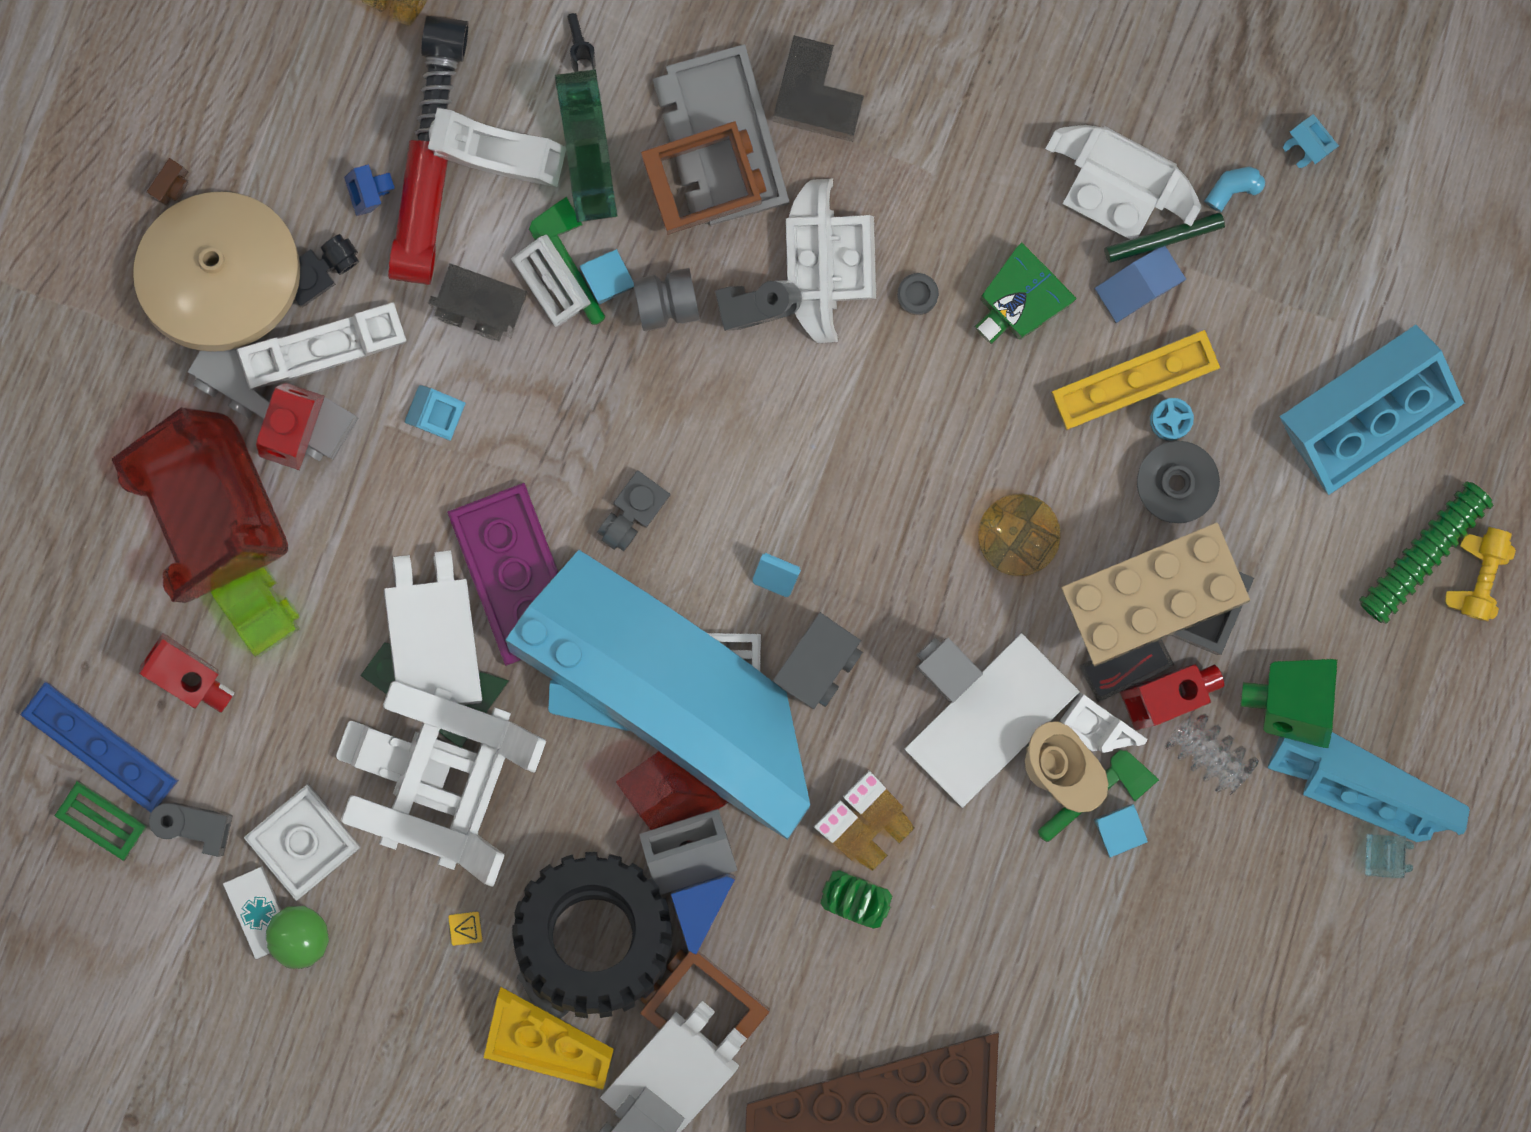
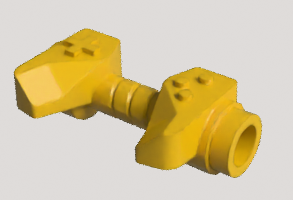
M1488 527L1487 533L1484 534L1483 538L1469 534L1462 539L1460 547L1481 560L1482 566L1474 591L1446 592L1444 602L1447 607L1461 611L1462 615L1486 622L1497 616L1499 610L1496 606L1497 601L1490 596L1498 566L1506 565L1509 563V559H1514L1516 550L1511 545L1512 542H1510L1512 533Z

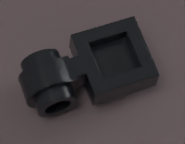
M338 234L325 242L320 247L324 253L321 260L318 259L311 249L299 257L300 280L295 299L300 307L303 308L336 285L329 275V271L336 270L339 275H342L359 263L356 257L358 251L349 238L344 240L342 235Z

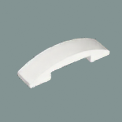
M393 302L356 313L352 317L283 338H272L239 348L236 351L250 390L345 364L405 343L406 338Z

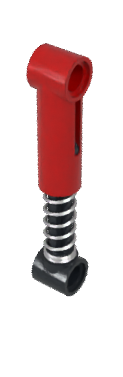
M429 15L425 19L421 54L426 57L427 61L425 63L428 72L423 75L426 79V86L421 89L424 94V100L419 103L422 108V114L417 117V120L420 122L419 130L415 131L418 140H410L408 146L396 237L392 244L388 277L390 280L430 285L432 281L436 257L435 243L448 160L435 156V151L428 149L430 141L429 129L431 123L435 120L437 108L447 109L448 104L452 103L449 99L450 90L454 89L453 85H451L452 75H456V64L464 61L468 40V21Z

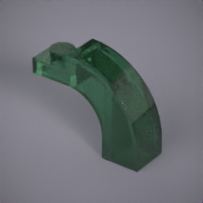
M596 69L555 75L577 222L618 217Z

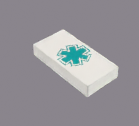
M262 866L223 883L255 959L269 954L266 942V929L271 918L281 911Z

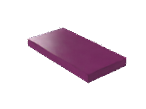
M525 483L447 512L505 666L521 661L520 658L509 652L506 638L529 605L558 574L557 566Z

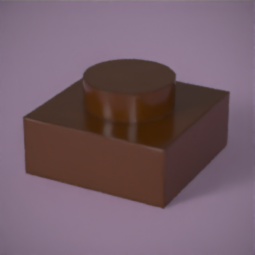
M169 158L147 190V193L164 205H167L170 199L176 201L188 185V180L185 177L189 171Z

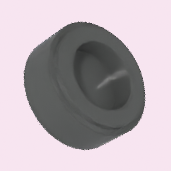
M914 273L905 277L897 291L899 305L904 311L912 315H923L930 312L936 305L939 296L935 281L930 276L922 273Z

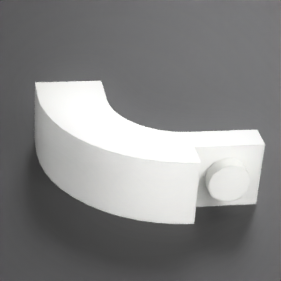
M437 108L435 120L431 123L429 129L430 141L428 149L435 151V156L467 167L513 179L554 187L558 186L567 147L555 141L488 126L452 110Z

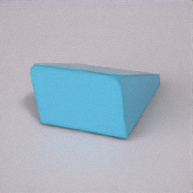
M617 249L580 265V269L599 305L634 287L633 280Z
M420 385L406 416L405 423L451 441L466 403L432 388Z
M765 553L761 556L753 576V583L784 597H789L801 570L799 569L800 567Z
M1129 804L1094 819L1109 858L1148 842L1134 804Z

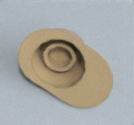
M1046 722L1035 730L1030 738L1029 745L1026 747L1025 769L1029 779L1037 787L1049 791L1060 804L1069 810L1078 813L1091 812L1101 806L1108 791L1106 771L1079 736L1068 725L1061 722Z

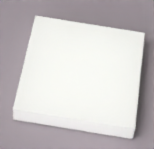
M309 784L244 837L296 901L361 848Z

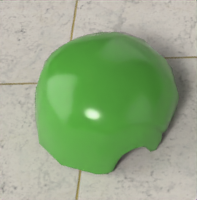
M306 906L285 907L271 918L266 929L267 948L272 957L286 968H309L324 956L329 943L327 925L317 912Z

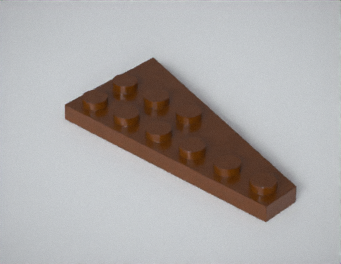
M993 1032L749 1102L746 1107L745 1132H995L999 1032Z

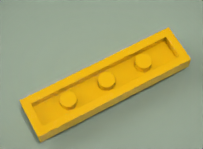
M1203 330L1054 390L1051 394L1067 431L1220 369V365L1207 333Z

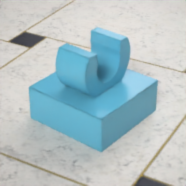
M1313 114L1290 131L1293 137L1285 142L1283 149L1287 151L1295 145L1301 146L1305 151V156L1296 165L1298 168H1303L1312 161L1314 164H1317L1339 147V145Z

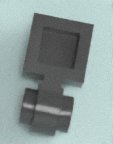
M637 470L613 502L624 513L617 517L611 512L598 529L597 533L603 536L601 541L614 550L618 547L624 552L638 533L637 530L632 528L634 520L647 528L671 494Z

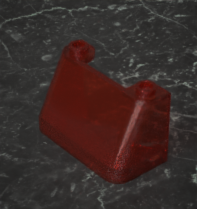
M180 407L112 458L118 473L117 479L122 488L127 492L148 497L176 562L167 566L163 570L162 576L163 588L170 596L172 602L187 603L274 563L287 553L288 542L242 435L236 424L225 414Z

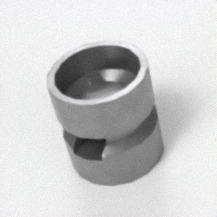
M690 268L667 273L665 281H660L656 275L633 279L643 332L666 327L670 318H673L677 324L700 320Z

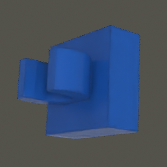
M369 164L353 168L344 177L356 216L374 211L381 204L379 197L390 193V190L395 189L390 173L373 177Z

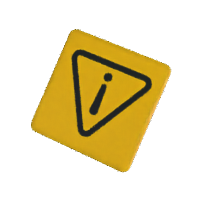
M479 912L449 915L451 943L453 946L482 942Z

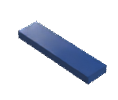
M48 682L42 685L21 713L22 717L150 813L162 804L179 781Z

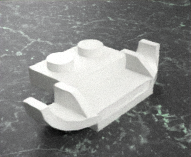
M1078 125L1059 128L1055 130L1045 148L1051 152H1058L1076 160L1075 165L1081 167L1063 204L1130 240L1139 237L1154 207L1161 211L1163 208L1170 210L1190 226H1192L1201 209V204L1192 185L1178 169L1177 164L1106 126Z
M833 178L813 179L807 182L793 202L789 218H786L787 280L793 282L799 288L802 296L800 308L795 314L806 332L817 343L838 342L833 324V309H837L836 301L876 299L874 217L871 215L834 217V211L830 210L829 204Z

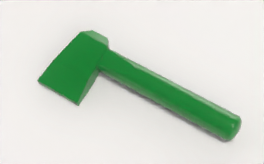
M565 197L532 220L529 231L534 240L544 235L549 237L591 302L583 311L590 323L597 325L604 321L605 315L559 238V235L583 225L569 200Z
M1118 750L1110 758V767L1105 770L1108 790L1120 780L1134 801L1139 799L1159 781L1152 772L1127 750ZM1063 807L1038 830L1040 838L1045 842H1050L1083 812L1078 813Z

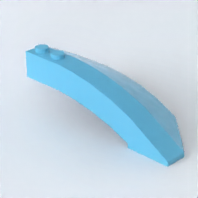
M578 550L535 598L506 638L510 653L624 726L718 793L721 798L785 839H789L810 808V800L787 692L705 631L582 551Z

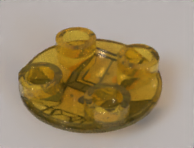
M1012 494L995 501L982 516L978 530L980 549L986 560L995 569L1012 576H1028L1045 568L1055 557L1061 539L1060 525L1053 510L1039 498L1027 494Z

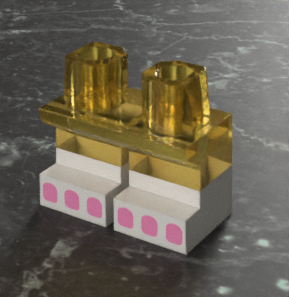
M868 770L843 796L868 821V824H864L839 800L814 827L851 861L855 858L859 863L873 871L888 855L872 839L884 828L900 844L914 830V826L901 811L904 807Z

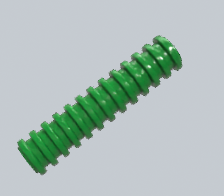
M1466 481L1462 485L1464 490L1462 492L1457 491L1454 494L1456 499L1453 502L1447 501L1445 504L1447 509L1437 512L1438 519L1436 521L1432 519L1428 522L1429 529H1422L1419 532L1420 539H1413L1411 541L1412 547L1410 549L1405 548L1402 551L1404 556L1393 561L1395 566L1393 568L1388 567L1385 570L1387 575L1384 578L1379 577L1376 580L1378 585L1376 587L1371 586L1368 589L1369 595L1367 597L1361 596L1359 599L1360 605L1375 620L1387 624L1390 621L1388 616L1399 611L1397 606L1399 604L1404 605L1407 602L1405 597L1416 592L1414 587L1416 585L1421 586L1425 582L1423 577L1425 575H1432L1433 571L1431 568L1434 565L1437 567L1441 565L1440 558L1450 555L1449 548L1451 546L1457 547L1459 545V537L1465 538L1468 535L1466 530L1476 526L1475 520L1477 518L1482 519L1485 516L1483 511L1494 506L1490 496L1473 482Z

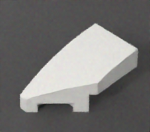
M1080 692L1059 721L1068 725L1091 751L1098 750L1105 753L1116 748L1145 745L1148 740Z

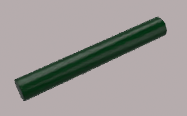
M1220 212L1194 220L1192 226L1183 223L1105 247V256L1108 263L1119 261L1225 228V221Z

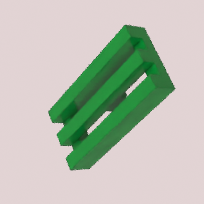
M80 781L75 783L54 815L122 861L127 859L131 849L136 845L139 837L148 827V825ZM79 794L85 796L134 828L131 834L76 798ZM70 807H73L125 841L123 847H119L67 813Z

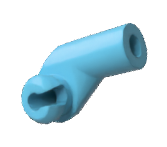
M1249 166L1226 171L1221 175L1204 202L1212 209L1221 213L1234 193L1247 192L1252 195L1261 193L1265 187V179L1260 175L1259 170Z

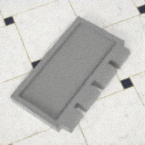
M745 44L666 66L668 74L654 78L653 83L660 108L677 105L678 110L662 115L670 142L736 121L739 131L746 129L754 153L748 154L747 157L752 170L760 169L767 192L760 194L761 205L710 221V226L789 204V198ZM730 140L674 157L682 186L699 183L700 189L685 193L690 214L747 195Z

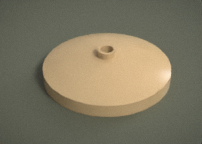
M232 192L203 193L184 199L171 206L147 229L135 255L133 269L134 287L140 305L155 328L170 340L182 346L200 351L232 350L260 339L270 332L286 315L295 299L299 286V255L292 235L285 223L271 208L262 202Z

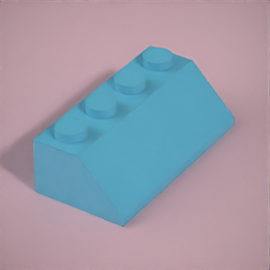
M1414 325L1279 417L1293 445L1325 492L1330 495L1465 403L1442 350L1417 325Z

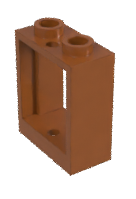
M736 121L641 152L667 235L762 204L760 194L767 192L760 169H751L747 155L754 153L747 130L739 131ZM730 140L747 195L679 217L662 161Z
M680 949L666 966V969L671 972L662 985L656 982L654 990L646 999L640 998V1001L645 1004L640 1014L658 1029H661L668 1020L658 1013L656 1009L690 967L695 964L749 1008L732 1030L735 1028L748 1039L770 1012L769 1007L699 950L697 954H694L690 951L686 953Z

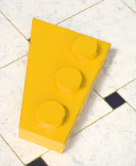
M500 987L483 1058L603 1090L614 1049Z

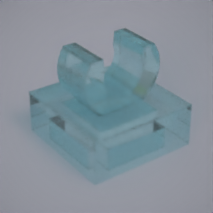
M1367 834L1365 875L1405 878V873L1413 870V865L1405 864L1406 849H1414V843L1406 841V836Z

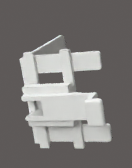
M392 681L383 707L392 712L423 722L420 732L415 731L412 742H408L355 721L347 723L336 758L356 768L397 783L393 791L396 798L392 808L351 795L348 798L341 821L349 826L381 836L380 845L396 850L398 842L439 856L437 864L453 870L456 863H459L482 883L493 887L503 862L504 854L478 835L480 825L505 758L534 773L546 740L508 721L511 713L494 707L492 715L450 701L453 692L436 687L434 694H430ZM443 729L480 742L481 745L478 753L436 739L439 730ZM450 767L470 773L462 795L442 789ZM413 802L453 815L454 819L450 829L409 815Z

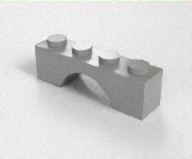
M239 348L226 351H200L188 370V373L197 378L193 385L212 397H215L218 391L232 399L228 406L250 419L253 412L265 418L270 402L261 395L257 388L249 390L236 351ZM325 397L306 454L318 461H321L324 455L334 460L359 418Z

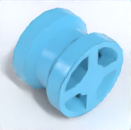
M1168 398L1161 401L1153 408L1150 415L1152 431L1159 438L1166 441H1174L1185 436L1191 430L1194 421L1191 407L1185 401L1178 398Z

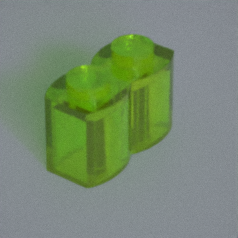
M248 561L210 587L209 591L255 657H261L300 630L295 622L300 618V615L287 597L280 600L272 587L277 582L265 564L262 563L257 567L253 561Z

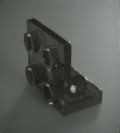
M450 263L438 297L430 296L428 304L436 311L434 316L438 318L437 320L461 328L464 321L475 325L473 330L477 332L476 334L500 342L502 336L512 338L528 292Z

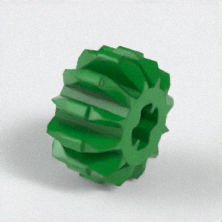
M838 870L833 871L829 880L826 881L820 903L825 910L875 929L881 927L884 919L887 918L893 896L886 888Z

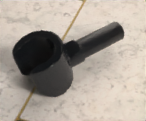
M571 13L567 16L573 38V45L570 48L572 69L574 72L579 73L577 61L588 59L591 61L593 70L596 67L594 47L589 42H585L577 14Z

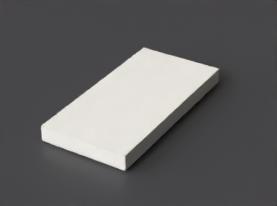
M1022 633L982 671L983 675L954 703H950L904 749L962 808L1030 742L1032 734L1039 726L1050 722L1080 692Z

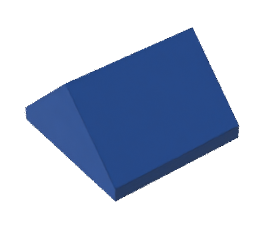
M731 873L671 892L688 950L694 954H697L735 881V876Z

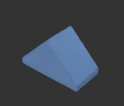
M1166 246L1131 263L1094 289L1115 323H1118L1184 282L1186 278Z

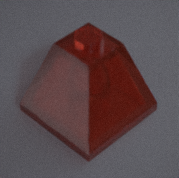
M660 751L616 781L650 830L716 809L719 810L729 803Z

